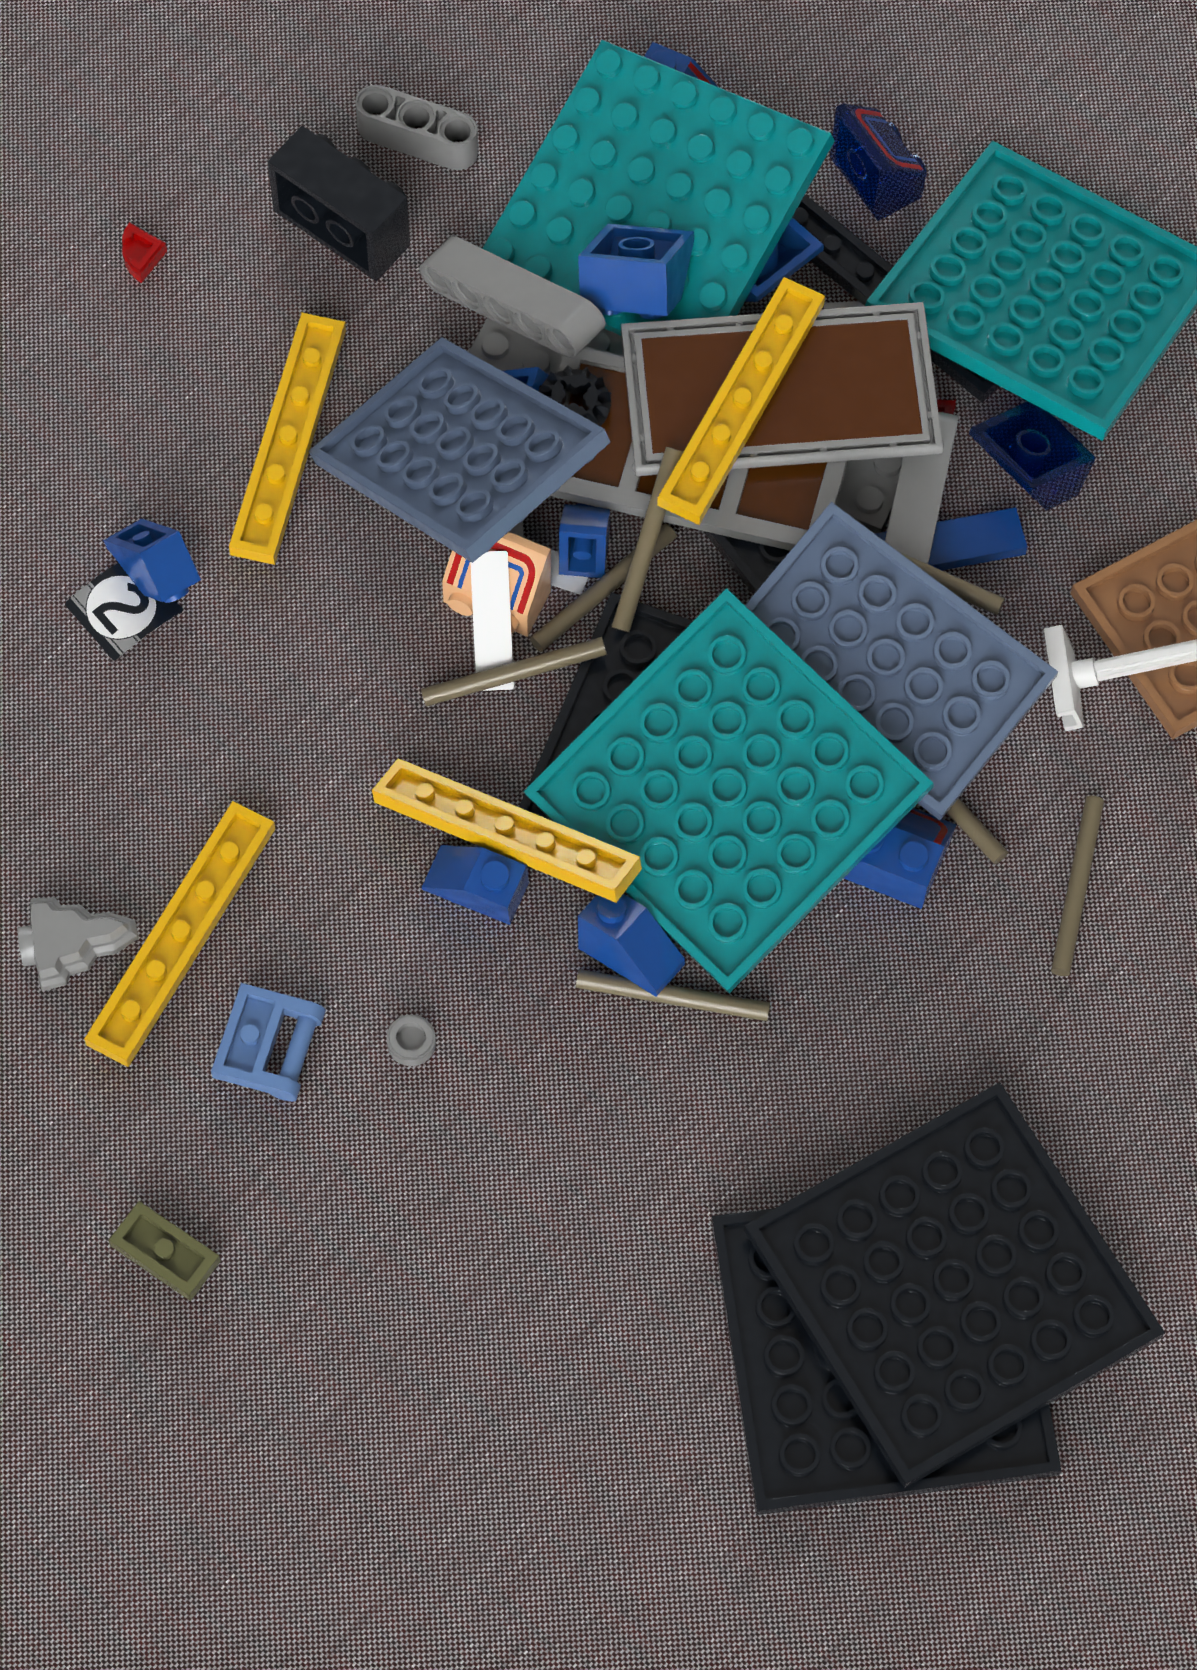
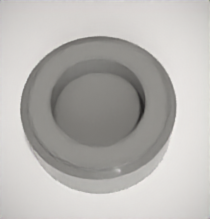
M404 1015L396 1019L387 1031V1047L391 1057L396 1062L405 1066H418L429 1060L436 1047L435 1031L431 1023L418 1015Z

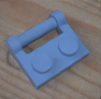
M241 983L211 1070L212 1078L270 1093L272 1096L284 1101H296L301 1088L297 1081L315 1027L322 1024L326 1012L325 1008L311 1001ZM285 1015L297 1019V1023L280 1074L277 1075L266 1072Z

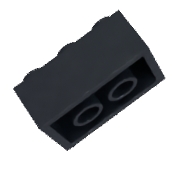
M301 126L267 161L273 211L376 282L410 246L408 202L403 190L397 184L391 181L385 182L371 173L368 166L356 157L349 158L336 149L333 142L325 135L320 133L314 134L304 126Z

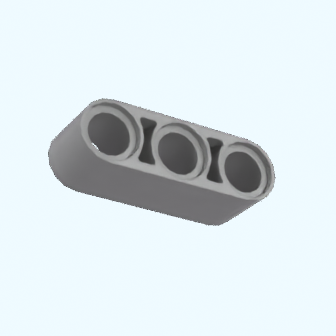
M382 85L366 86L357 94L355 100L357 128L363 139L453 170L467 169L477 160V125L475 120L468 114ZM462 140L463 142H452V141Z

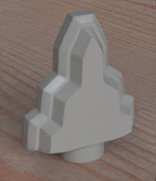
M55 897L31 898L30 925L17 928L23 967L36 965L42 991L67 985L71 975L88 971L97 957L117 954L138 940L137 926L134 919L111 912L91 915L81 905H61Z

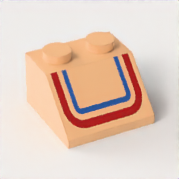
M508 532L489 551L508 552L511 633L517 632L528 637L551 592V549ZM452 550L442 580L443 602L447 603L455 612L464 616H471L473 614L470 561Z

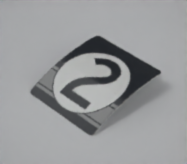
M119 563L97 576L65 603V606L112 660H117L146 635L183 612V608L177 601L165 603L144 596Z

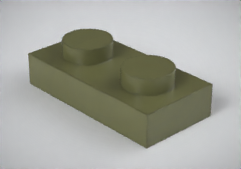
M140 1201L137 1202L108 1240L112 1248L190 1301L221 1262L218 1254Z

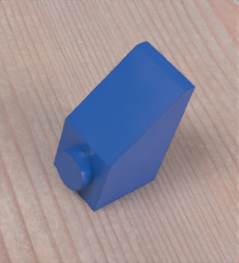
M582 503L576 505L564 504L559 528V575L601 578L605 575L610 532V509Z
M140 519L103 540L109 552L144 596L160 602H173L184 597L189 592L188 587L201 580L178 530Z
M441 845L422 885V890L510 925L529 884L527 865L483 847Z
M625 894L620 897L617 903L596 895L578 915V949L655 997L685 965V958L648 909Z

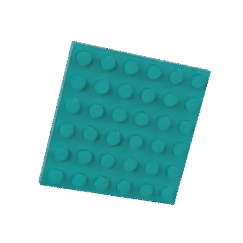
M601 40L482 249L580 295L578 255L607 224L694 231V243L682 299L671 313L660 319H644L639 316V313L629 312L603 315L606 321L604 329L621 336V324L737 316L835 141L830 132Z
M992 140L871 294L865 306L924 302L931 350L1103 441L1197 309V246Z
M726 588L523 792L551 821L640 856L642 870L625 893L646 907L660 927L730 993L934 787V783Z

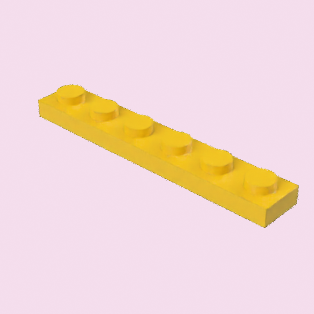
M783 277L660 492L657 506L693 523L701 524L825 303V295Z
M301 312L229 544V551L232 556L273 565L276 563L309 455L308 451L312 445L346 333L345 321Z
M399 758L372 789L374 803L523 863L533 869L617 903L642 870L640 856Z
M232 801L84 1038L86 1046L127 1067L130 1066L275 831L274 821Z

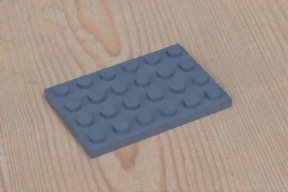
M441 337L308 452L316 465L474 563L512 528L521 523L545 499L555 493L561 485L585 464L592 461L611 441L605 429Z
M833 502L827 506L745 605L934 783V787L918 804L939 820L949 811L1054 681L1059 672Z

